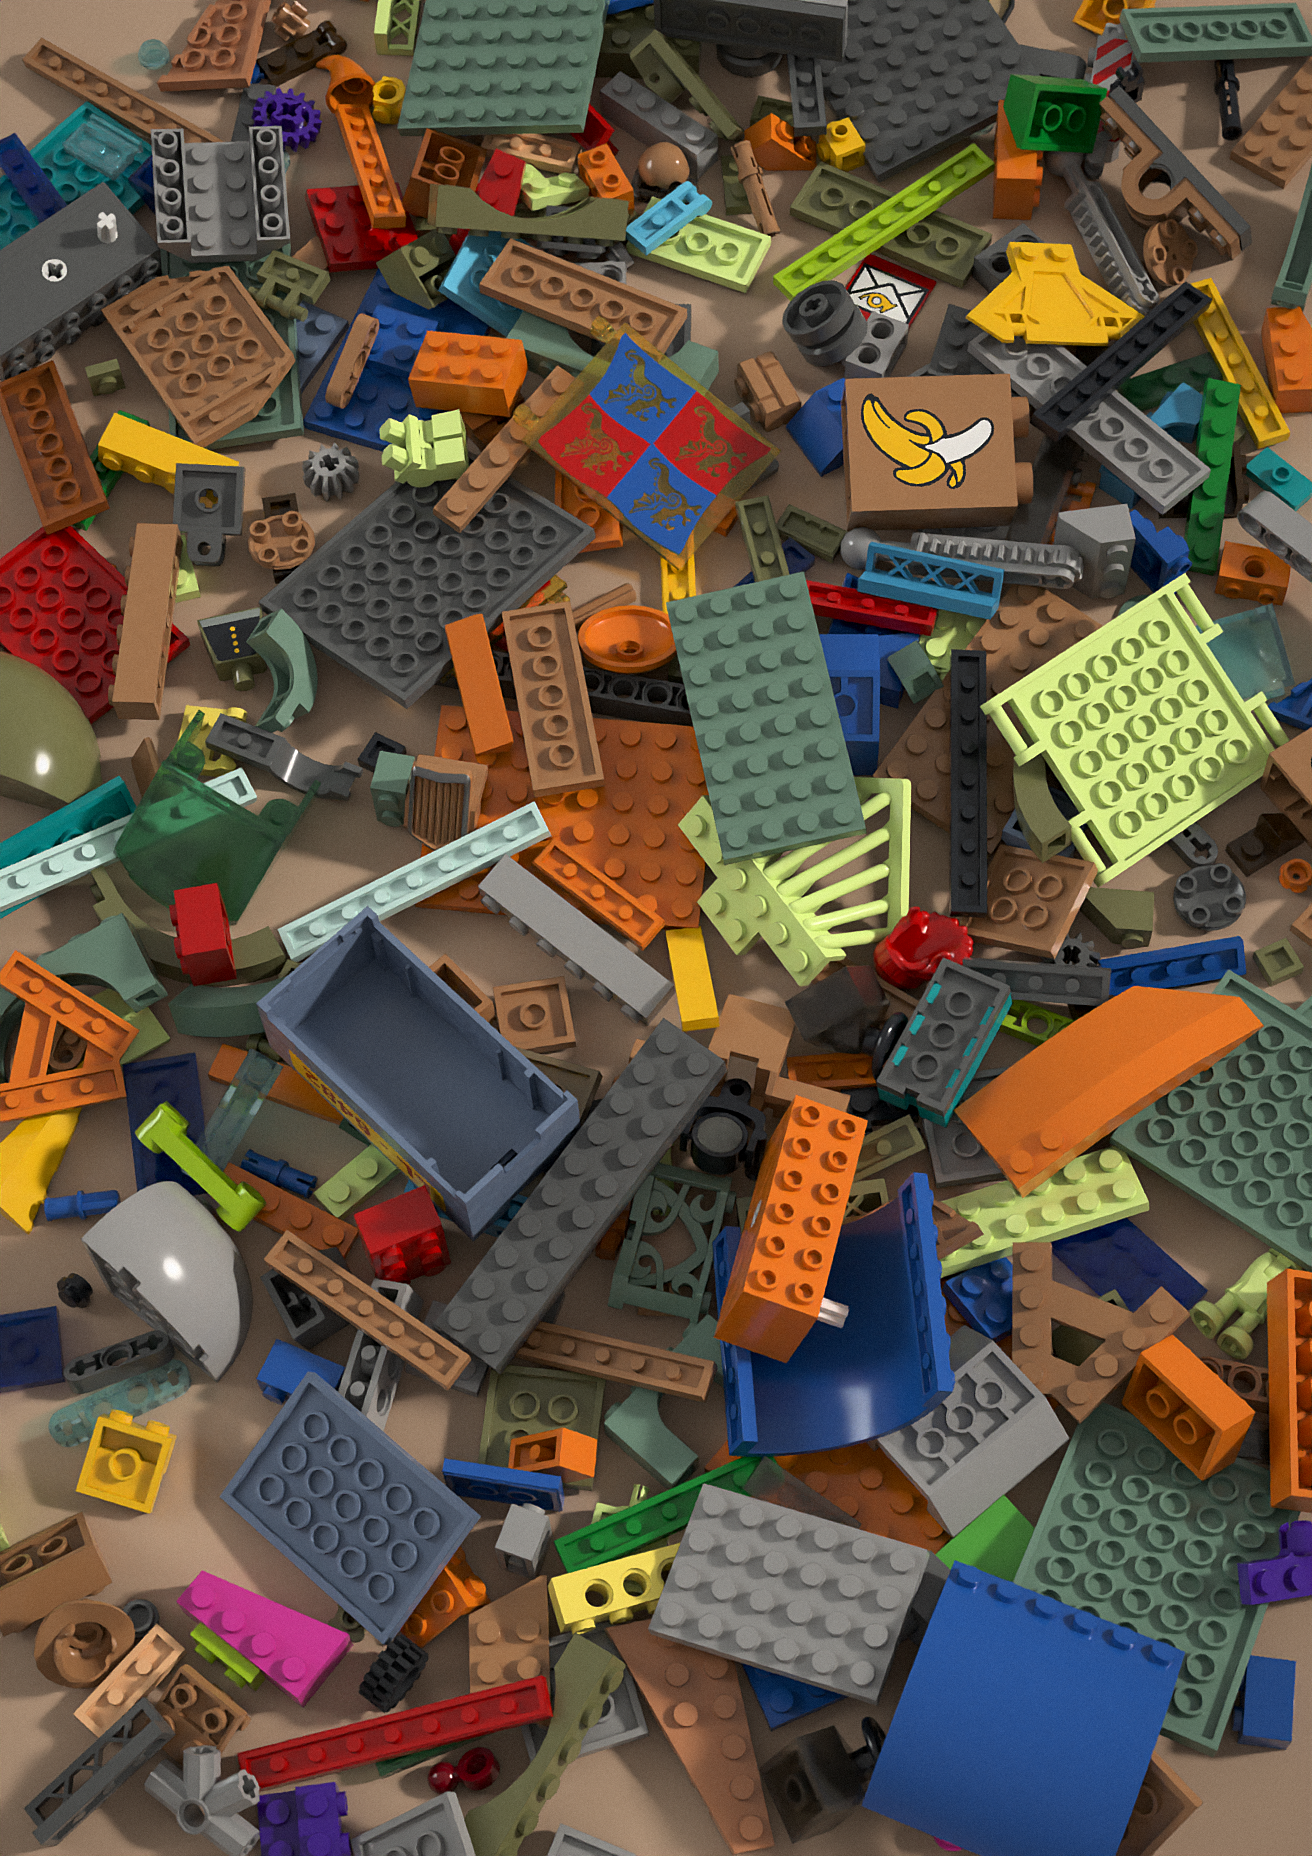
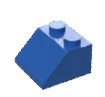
M844 377L814 392L786 425V430L820 477L844 465L841 397L845 383Z

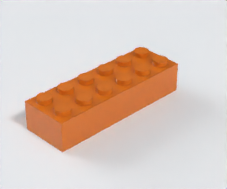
M1286 1268L1267 1282L1271 1507L1312 1513V1272Z

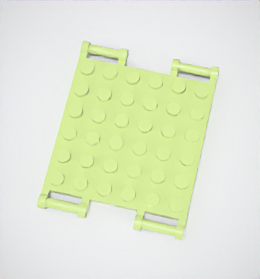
M1186 573L980 706L985 715L989 714L1015 753L1016 756L1013 758L1018 766L1023 765L1041 753L1079 811V814L1068 820L1072 825L1071 841L1085 861L1095 863L1098 872L1093 881L1097 888L1119 875L1263 776L1269 753L1275 749L1250 711L1254 710L1278 748L1290 741L1265 703L1268 699L1264 693L1260 691L1244 702L1206 643L1220 635L1223 630L1218 623H1213L1188 584L1191 581ZM1174 592L1178 593L1203 633L1200 634L1174 595ZM1008 702L1031 737L1034 744L1029 748L1001 707L1002 704ZM1084 823L1088 825L1112 862V865L1108 868L1105 867L1081 830L1080 826Z

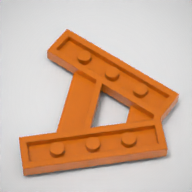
M15 950L0 971V987L24 1001L25 1007L10 1080L8 1083L0 1084V1124L125 1099L127 1095L119 1061L140 1030ZM56 1023L87 1042L83 1068L46 1075Z

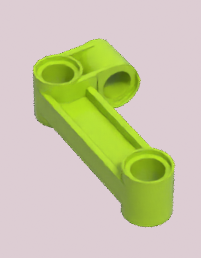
M168 1101L160 1104L135 1131L137 1138L156 1154L165 1151L220 1204L216 1211L221 1219L234 1230L241 1232L265 1207V1199L248 1183L242 1181L237 1185L186 1136L191 1123Z

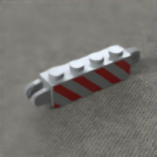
M1106 23L1102 36L1098 35L1096 48L1089 49L1087 67H1092L1093 71L1092 74H1085V81L1107 88L1106 97H1109L1110 84L1118 79L1115 75L1117 68L1122 67L1126 72L1132 66L1134 52L1128 39H1126L1121 24ZM1101 119L1093 153H1083L1085 159L1084 174L1088 179L1092 180L1099 179L1100 176L1102 177L1104 162L1111 163L1118 159L1121 143L1119 138L1114 141L1102 128L1104 123Z

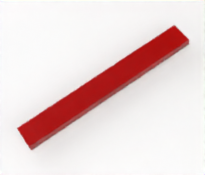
M541 1675L237 1753L239 1770L245 1769L247 1773L254 1775L260 1787L259 1792L550 1719L553 1718L546 1678Z

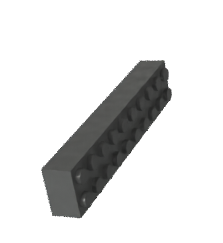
M663 1018L434 1324L443 1333L501 1375L727 1072L725 1061Z

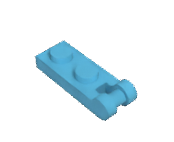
M686 181L626 227V239L647 256L698 215H705L712 206V200L704 194H698L697 188L689 181Z

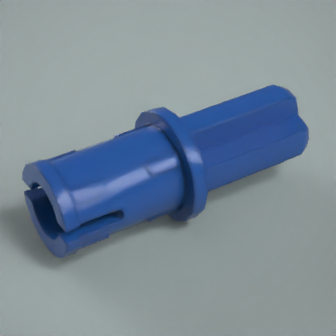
M81 1190L77 1192V1195L56 1198L48 1197L44 1200L45 1216L47 1221L80 1217L81 1220H85L87 1215L110 1212L121 1203V1198L117 1190L86 1194Z

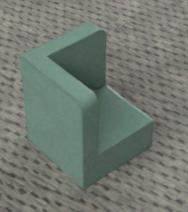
M917 640L887 658L914 704L929 696L935 690L944 687L931 661Z

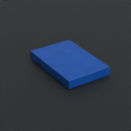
M444 1459L442 1473L446 1486L457 1496L517 1506L529 1503L543 1510L563 1511L565 1496L561 1476Z

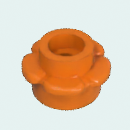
M1291 859L1281 866L1279 882L1283 888L1291 889L1294 893H1302L1307 890L1308 886L1312 885V868L1305 860ZM1293 875H1298L1299 879H1294Z

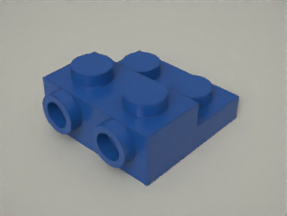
M1135 509L1130 512L1136 538L1130 567L1149 589L1155 593L1190 569L1192 562L1188 559L1190 550L1182 536L1176 535L1168 526L1157 533L1153 523L1148 518H1143Z

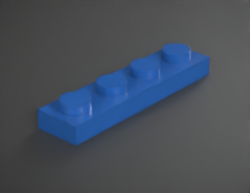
M1240 936L1098 960L1099 967L1111 968L1109 994L1116 996L1133 986L1164 989L1222 979L1228 969L1237 975L1246 974L1244 942Z

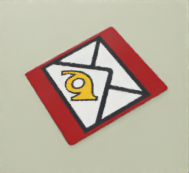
M869 254L863 259L848 283L846 290L854 304L858 306L866 321L871 312L874 311L909 324V329L937 282L873 254Z

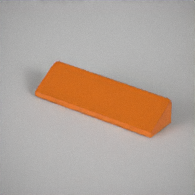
M475 614L445 625L444 628L475 756L510 751L513 737L483 614Z

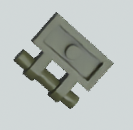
M273 250L256 274L259 282L263 283L262 287L258 289L250 286L247 291L260 308L265 310L271 308L279 311L282 317L289 320L295 318L305 321L308 316V309L299 305L303 300L314 305L331 279L327 271ZM278 290L288 294L285 300L275 296Z

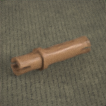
M750 141L736 143L730 149L739 172L737 178L739 183L743 184L758 231L759 233L771 236V238L775 237L781 231L763 184L762 168L757 165Z

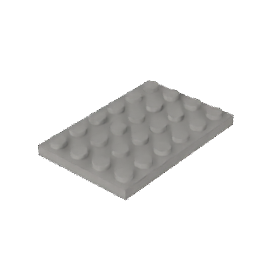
M703 1483L648 1630L651 1635L878 1706L930 1556L929 1551Z

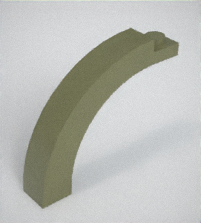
M1023 728L1020 736L1029 748L1034 742L1025 728ZM1040 753L1021 766H1018L1014 760L1013 792L1015 811L1022 833L1032 851L1044 863L1071 845L1072 825L1065 819L1052 799L1046 780L1048 764Z
M103 865L90 871L95 882L94 885L90 886V889L97 901V904L92 906L99 923L107 917L123 913L135 926L158 975L191 984L190 975H183L180 959L176 957L174 937L149 926L129 909L117 892ZM269 926L249 935L231 939L237 979L202 986L240 985L256 982L281 973L286 963V958Z

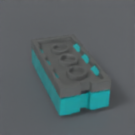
M943 958L876 1081L879 1098L904 1110H907L909 1104L918 1108L920 1117L947 1128L955 1113L953 1110L958 1107L1012 1005L1010 986Z

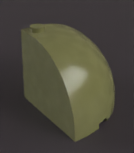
M0 651V796L57 811L102 785L99 759L101 755L96 735L81 706L55 678L38 666L20 657Z

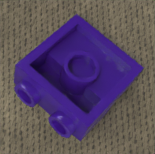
M336 1782L295 1787L294 1791L259 1795L260 1801L257 1805L261 1856L352 1855L349 1832L343 1833L341 1817L348 1816L346 1791L339 1792Z

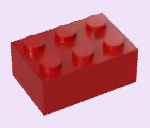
M425 1185L353 1214L366 1257L376 1279L409 1285L411 1280L423 1275L426 1277L437 1275L447 1265L451 1264L443 1226Z

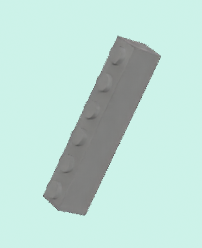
M507 854L500 859L479 884L478 888L483 897L480 901L484 906L495 914L502 911L510 918L508 923L523 936L530 933L539 940L536 943L538 948L551 958L557 954L567 962L564 967L573 976L580 980L585 976L595 985L592 989L604 1000L609 1002L613 998L623 1006L620 1011L632 1022L637 1024L641 1020L649 1026L675 994L673 983Z

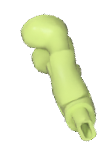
M1270 1248L1268 1252L1259 1256L1247 1268L1234 1285L1225 1289V1295L1215 1304L1206 1300L1199 1301L1190 1310V1317L1205 1337L1213 1339L1236 1310L1239 1311L1242 1316L1220 1334L1217 1339V1345L1226 1354L1243 1360L1248 1357L1254 1347L1253 1339L1251 1338L1252 1332L1258 1324H1263L1267 1317V1282L1286 1268L1301 1271L1302 1268L1281 1253Z

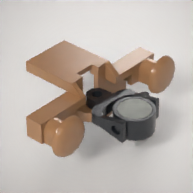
M728 994L719 1018L720 1027H716L708 1047L711 1052L725 1061L727 1072L680 1135L679 1150L686 1152L691 1140L690 1155L693 1163L700 1170L709 1174L724 1175L734 1172L745 1161L744 1173L746 1177L756 1181L767 1143V1133L764 1131L766 1117L763 1111L766 1107L773 1109L772 1117L782 1119L795 1095L848 1113L851 1095L779 1077L798 1023L799 1012ZM636 1039L628 1064L646 1041ZM731 1056L758 1063L754 1088H751L750 1084L742 1079L734 1078L727 1081L728 1065ZM619 1074L618 1076H616V1077L613 1079V1082H612L611 1087L613 1086V1084L616 1082V1080L619 1078V1076H620L621 1074ZM745 1125L753 1130V1134L751 1136L748 1146V1132Z

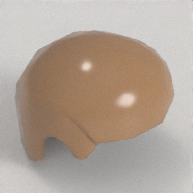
M661 142L650 146L638 160L640 178L649 186L657 185L667 190L674 181H678L681 184L686 182L690 173L683 151L669 142Z

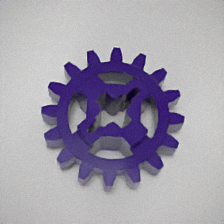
M276 88L275 95L265 91L264 98H257L251 118L254 120L252 127L282 126L283 152L286 146H290L293 152H297L298 145L307 149L310 141H316L322 123L319 120L320 110L313 109L315 102L313 100L306 102L304 100L305 93L303 92L298 96L293 95L292 88H289L287 93H283L280 88Z

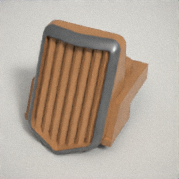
M418 754L417 760L414 761L412 766L410 785L405 799L404 828H408L411 836L433 851L476 831L481 812L480 802L488 776V765Z

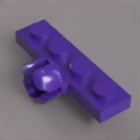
M1294 1521L1290 1524V1531L1289 1522L1279 1526L1278 1541L1280 1552L1278 1556L1237 1563L1241 1604L1255 1605L1312 1595L1311 1521Z

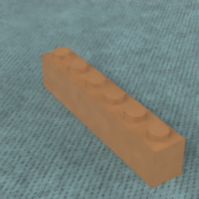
M137 523L135 536H131L129 540V554L132 557L131 566L127 565L125 569V584L128 586L127 595H122L121 613L124 616L123 624H119L117 627V644L120 645L119 654H114L112 662L113 674L116 675L115 685L110 684L108 690L109 705H114L118 719L160 720L183 546L178 524Z

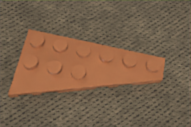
M217 0L214 5L209 4L186 38L188 44L181 55L176 54L172 59V68L167 76L162 75L157 81L160 91L249 87L271 0Z
M652 1619L605 1628V1633L611 1643L614 1644L623 1663L626 1664L625 1668L629 1675H632L644 1696L645 1703L675 1755L677 1754L687 1771L688 1778L699 1792L709 1810L711 1818L733 1856L773 1848L775 1844L734 1660L651 1635L648 1628Z

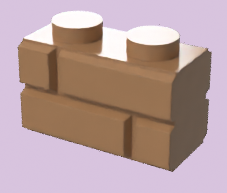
M769 351L758 355L756 359L751 358L738 364L737 378L734 379V385L741 398L746 396L753 422L760 421L766 432L777 429L782 424L787 425L801 409V400L774 352Z

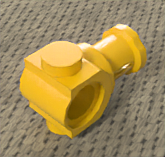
M383 76L374 85V110L372 116L377 122L392 125L399 122L406 91L402 80L396 77Z

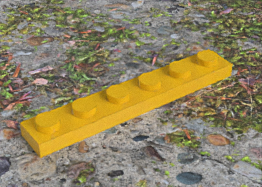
M1212 278L1191 283L1192 286L1212 298L1209 309L1193 323L1222 380L1241 385L1238 412L1257 449H1261L1289 440L1290 430Z

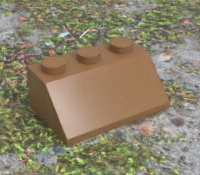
M83 1512L0 1552V1631L3 1637L28 1629L33 1622L47 1616L54 1608L64 1602L79 1600L85 1596H94L100 1593L105 1586L113 1583Z

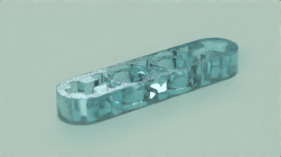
M172 1359L162 1367L125 1379L58 1410L49 1420V1433L56 1443L63 1447L78 1445L92 1438L97 1422L93 1418L92 1413L97 1404L108 1402L113 1405V1409L128 1412L135 1418L184 1395L191 1387V1374L183 1362ZM171 1371H175L177 1375H180L178 1377L179 1384L172 1386L170 1382H166L169 1379L168 1373ZM154 1378L162 1392L156 1395V1390L150 1382ZM135 1386H144L149 1392L146 1400L139 1404L129 1402L128 1393ZM83 1411L85 1413V1417L91 1424V1426L87 1428L82 1422L81 1416L79 1415V1413ZM65 1420L75 1424L72 1426L73 1433L68 1436L61 1431L63 1429L62 1422Z

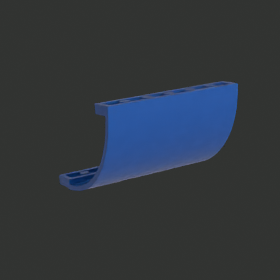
M913 1172L898 1188V1197L870 1215L841 1226L823 1298L848 1306V1315L842 1328L816 1320L787 1363L720 1340L729 1456H790L830 1451L865 1443L897 1432L919 1421L953 1393L955 1374L950 1369L949 1351L951 1339L945 1327L946 1300L941 1293L942 1264L937 1259L936 1242L938 1230L937 1226L933 1224L932 1206L934 1196L932 1190L929 1189L928 1174ZM725 1226L712 1242L718 1319L741 1239L740 1227Z
M955 1560L910 1671L867 1788L862 1807L980 1856H1116L1153 1754L1185 1652L1167 1643L1159 1642L1134 1632L1129 1628L1119 1626L1094 1616L1089 1612L1079 1610L1056 1601L1051 1597L1041 1595L1011 1581H1006L981 1571L976 1567Z

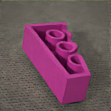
M203 1570L176 1601L184 1614L197 1624L200 1622L260 1669L269 1682L302 1708H304L354 1646L349 1634Z

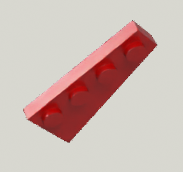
M496 148L476 187L475 193L496 210L514 216L525 174V161ZM457 228V234H452L449 244L455 255L460 250L469 233V229Z

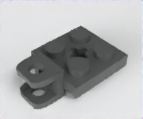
M176 463L173 524H178L180 533H188L187 554L189 559L196 565L221 566L226 553L225 535L242 536L245 467ZM211 490L213 491V496L218 498V503L213 504L211 509H206V505L200 503V498L205 497L207 491ZM210 546V552L207 555H202L203 548Z

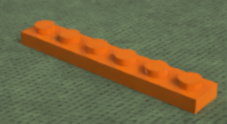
M337 104L336 118L372 227L382 229L405 227L406 214L368 104Z

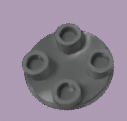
M1217 863L1215 865L1198 866L1180 875L1176 881L1173 901L1177 913L1187 924L1200 930L1215 931L1224 929L1238 920L1245 908L1246 893L1242 882L1232 873L1230 867L1226 864Z

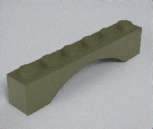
M430 184L427 224L436 226L437 233L457 234V228L469 229V235L489 237V231H501L502 238L520 239L521 233L533 234L532 240L552 241L553 235L564 236V242L583 244V238L595 239V245L614 246L615 240L625 241L629 201L588 196L576 206L558 214L542 218H521L496 210L483 201L471 188Z
M576 1632L554 1667L556 1691L553 1718H551L547 1735L537 1755L525 1772L506 1791L488 1803L468 1811L464 1818L476 1856H517V1850L525 1836L530 1835L536 1828L539 1820L538 1814L544 1804L557 1792L560 1785V1777L567 1765L572 1763L579 1755L581 1742L587 1731L599 1721L602 1715V1706L610 1692H614L623 1679V1670L626 1664L612 1653Z

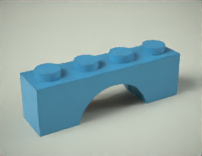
M1182 382L1174 392L1170 390L1166 393L1155 413L1149 412L1146 416L1176 441L1192 444L1198 435L1203 395ZM1101 465L1099 473H1101L1099 488L1122 504H1128V508L1132 509L1142 497L1104 465Z

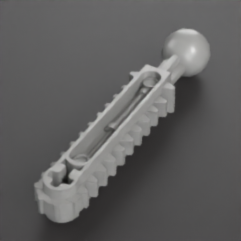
M1044 151L1043 157L1046 168L1052 174L1064 177L1072 192L1066 200L1064 207L1069 210L1110 293L1146 316L1159 305V294L1154 289L1107 198L1108 194L1104 192L1100 182L1087 181L1080 167L1084 160V154Z
M867 527L852 529L845 534L841 541V556L851 568L857 570H864L866 568L868 545L870 542H876L1005 569L1003 583L1069 589L1073 586L1074 582L1077 580L1081 581L1084 571L1083 558L1079 557V551L1067 545H1048L928 534L924 532H913L911 542L906 543L881 540L880 536L873 529ZM876 553L875 565L879 560L892 561L888 555ZM912 561L907 565L911 574L921 576L929 574L921 562ZM946 568L939 573L941 577L961 579L954 569ZM979 575L978 577L973 579L978 581L994 582L993 577Z

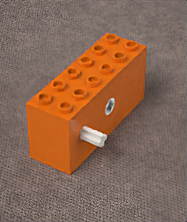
M795 1095L766 1144L713 1338L787 1363L816 1320L839 1328L843 1327L849 1311L848 1306L823 1298L868 1120Z

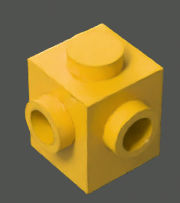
M847 117L837 122L828 123L827 134L819 135V143L816 144L820 159L823 162L827 161L828 165L844 172H849L863 166L865 163L863 156L865 143L850 119Z

